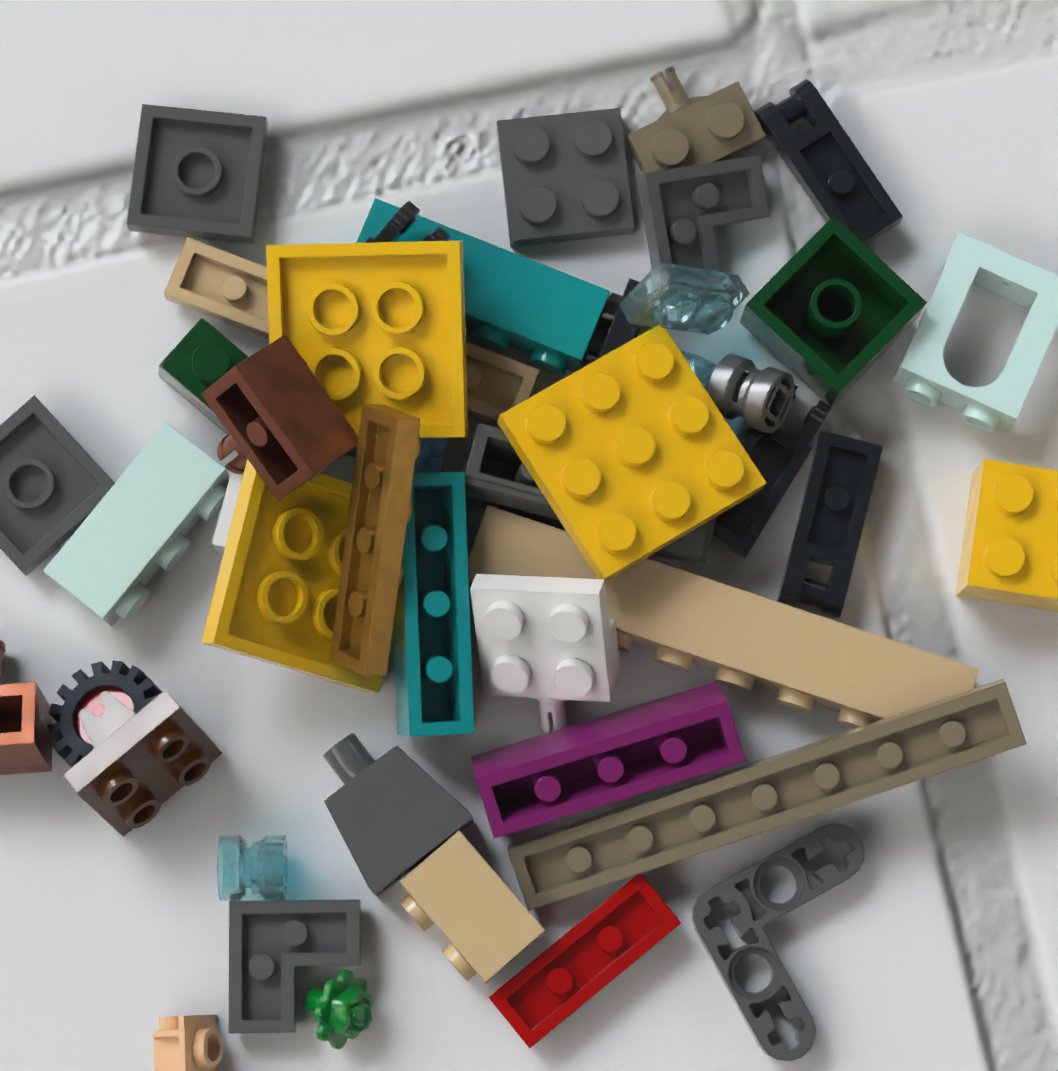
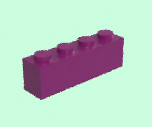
M717 681L470 756L477 786L494 839L745 762L728 700Z

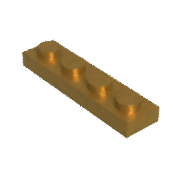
M380 404L362 405L330 659L363 677L387 676L389 654L395 641L393 623L397 593L403 580L402 556L406 526L410 521L412 513L410 495L414 465L420 452L419 428L421 419L390 406Z

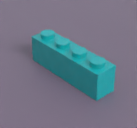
M375 198L356 243H365L369 237H376L400 208ZM420 215L416 216V221L412 227L396 241H423L430 232H434L439 227L450 235L448 241L463 240L466 329L473 331L471 338L479 344L496 351L505 352L509 345L531 354L530 362L554 374L564 375L566 369L576 372L582 368L599 330V324L610 297L609 290Z
M464 472L413 473L410 495L412 513L410 521L406 526L402 556L403 580L398 588L393 623L395 630L397 735L416 737L475 734Z

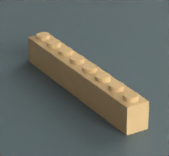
M487 505L468 559L469 589L476 574L597 579L567 531ZM648 558L605 582L608 619H615L618 650L628 652L631 643L656 651L653 660L667 667L690 672L692 664H696L717 671L715 681L744 692H751L754 684L778 692L776 702L784 706L812 713L814 706L818 705L839 712L837 722L852 729L974 688L979 672L978 668Z

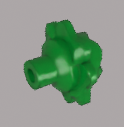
M343 969L336 980L329 979L326 982L324 990L313 988L308 992L305 999V1008L308 1013L314 1014L316 1021H319L316 1031L317 1039L324 1042L329 1041L332 1048L339 1050L344 1047L348 1038L353 1040L360 1032L368 1029L372 1021L371 1008L373 1000L371 995L366 993V979L356 978L352 971Z

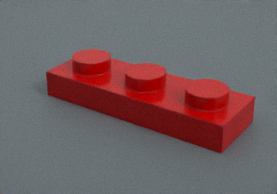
M641 873L637 874L488 998L530 1049L679 926L681 922Z

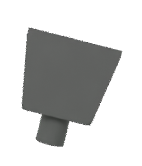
M351 733L323 755L344 783V786L330 795L324 802L367 886L377 897L422 863L456 832H462L474 822L468 810L398 746H395L375 761L357 736Z

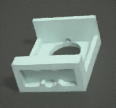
M960 232L948 253L939 279L892 381L903 385L902 392L918 403L935 407L938 402H941L961 411L960 418L974 428L986 432H995L999 428L1007 432L1021 412L1058 328V275ZM972 284L1030 309L1002 373L995 381L986 386L979 387L962 385L952 378L945 367L943 358L945 343Z

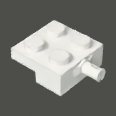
M476 574L470 587L484 695L537 699L540 706L541 728L546 733L551 731L552 726L554 731L568 727L565 708L566 700L611 701L621 671L615 619H608L604 579Z

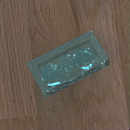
M659 262L623 299L619 306L629 323L633 325L655 327L660 324L662 328L710 335L730 322L733 317V311L750 293L739 275Z

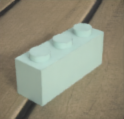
M165 422L43 572L111 627L120 617L128 621L147 600L150 591L145 586L161 567L169 571L185 554L191 543L186 536L201 517L208 522L221 510L230 478L229 473L224 466L169 423Z

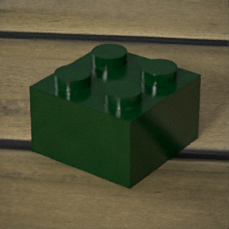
M833 215L747 302L740 323L822 401L832 407L914 324L927 302Z

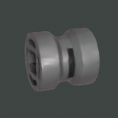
M730 353L717 364L711 375L707 393L724 418L733 420L740 416L745 418L749 427L766 433H772L782 425L788 415L795 387L794 379L790 373L772 367L759 370L756 369L752 360Z

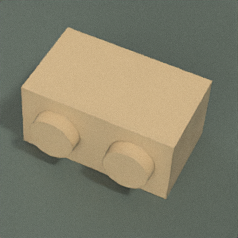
M460 831L456 832L400 881V884L409 893L400 901V904L424 932L435 923L451 942L442 953L466 981L470 980L477 973L487 983L545 932V929Z

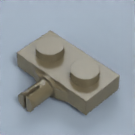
M671 66L666 68L663 73L660 71L650 78L667 110L655 122L628 134L626 142L642 174L723 161L762 142L766 135L738 81L708 96L688 98L674 71V67Z

